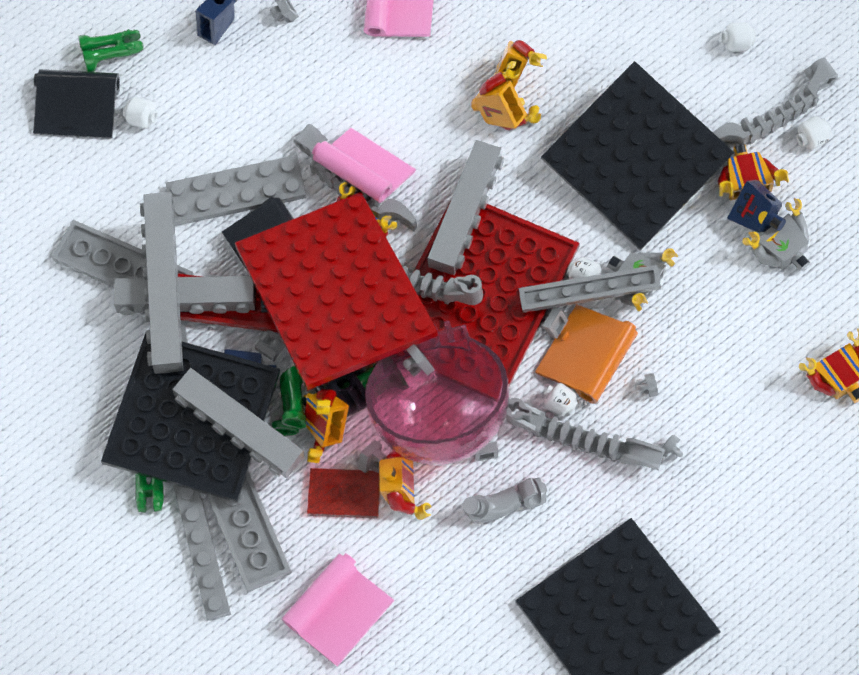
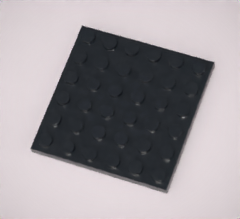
M634 61L541 156V159L641 251L734 154V151Z
M145 332L101 463L238 503L252 461V457L249 455L251 452L244 447L242 449L236 447L230 441L232 438L227 434L220 435L212 428L213 424L208 420L203 422L193 414L194 410L189 406L184 408L175 401L176 397L173 388L187 371L192 368L254 415L265 421L280 375V369L182 341L183 371L155 374L153 366L148 365L147 352H151V344H147Z
M632 518L515 600L518 607L570 675H664L721 633L720 629Z

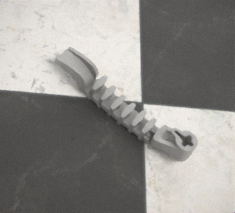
M825 57L820 58L804 70L810 83L805 86L804 95L801 91L795 95L794 100L796 104L791 98L785 102L786 111L780 105L775 109L776 117H774L771 111L767 112L764 116L765 123L759 115L754 117L752 121L755 128L751 126L748 118L745 117L740 122L741 126L737 123L729 122L717 128L713 133L725 144H753L757 139L765 138L768 133L776 132L777 128L786 126L790 120L797 119L801 113L805 114L810 107L817 106L818 91L835 82L838 74Z
M307 124L293 142L302 152L311 157V173H316L322 182L325 181L330 189L336 190L338 195L341 196L339 186L347 181H340L341 178L334 173L331 174L330 170L313 160L312 151L315 145L319 142L328 141V139L315 126ZM348 182L345 187L346 193L349 192V187L351 186V184ZM355 187L354 194L361 192L359 189ZM364 192L362 193L374 216L380 221L386 215L391 216L390 220L398 221L415 232L417 229L416 218L401 202L396 199H387L381 204L373 199L370 203L371 197Z
M403 267L416 293L421 295L422 298L428 297L432 298L433 301H444L445 304L459 301L468 305H476L483 299L482 283L480 278L475 275H467L464 278H450L446 283L443 280V276L439 275L435 280L432 279L431 273H427L423 277L420 276L419 270L409 273L408 267Z
M511 398L504 405L507 422L528 430L536 437L541 436L547 438L548 441L553 440L559 442L560 445L564 446L565 444L573 447L575 450L580 449L588 454L593 453L601 458H609L614 462L617 460L623 464H637L659 471L665 449L635 438H627L625 442H622L618 434H615L613 438H608V433L606 432L599 435L595 433V429L586 431L583 430L582 425L574 427L570 425V421L566 420L565 423L558 421V417L547 418L545 412L528 405L519 398ZM515 409H519V411H517L515 414L511 413L514 412Z

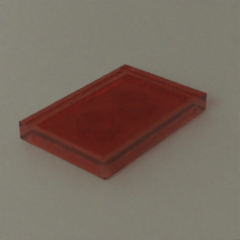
M310 468L308 516L379 519V473L373 470H368L364 473L361 470Z

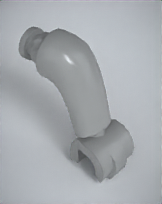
M539 477L534 479L528 478L516 484L518 490L512 486L492 495L468 497L464 500L462 507L471 520L487 523L500 519L521 508V501H523L526 508H535L546 503V493L548 490L545 483H542Z

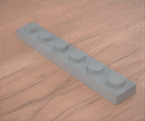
M652 265L519 288L522 311L525 313L660 290L661 284L658 266Z
M174 485L207 620L211 621L229 616L231 611L201 494L199 491Z

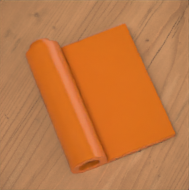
M576 304L567 318L568 322L558 338H555L535 373L574 389L582 399L596 404L637 337L638 332L635 330L636 326L629 321L622 322Z

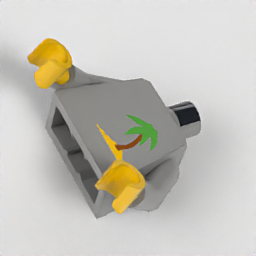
M794 198L796 204L794 208H792L790 202H786L785 208L793 214L790 215L788 213L783 217L786 223L780 231L770 227L760 236L757 232H748L752 238L751 241L749 238H743V244L751 246V251L761 264L784 270L793 263L800 271H803L810 264V261L804 256L808 249L810 238L805 218L800 211L802 208L800 199Z
M672 248L658 253L631 252L625 261L613 256L607 268L617 272L657 265L661 281L665 275L666 265L664 264L667 263L673 267L675 262L671 258L678 257V254ZM653 291L619 296L621 303L633 306L637 311H641L645 303L648 304L647 300Z

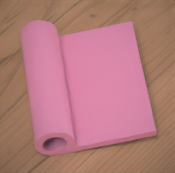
M367 0L364 32L370 36L430 37L434 0Z
M352 128L332 144L327 141L317 143L312 151L314 161L379 203L390 196L416 171L415 168Z
M347 553L344 555L338 554L282 617V621L291 630L337 667L394 602L393 598L357 571V568L354 566L356 561Z

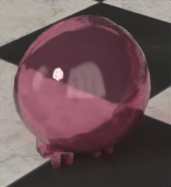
M450 321L444 322L445 330L438 332L437 337L415 345L435 369L433 372L427 375L421 369L419 374L412 376L409 370L402 364L407 358L411 357L406 349L377 361L375 368L368 378L365 391L367 412L379 437L394 452L408 460L425 465L443 466L455 464L473 457L495 438L507 415L510 390L506 369L499 356L488 346L470 338L466 325L452 328Z

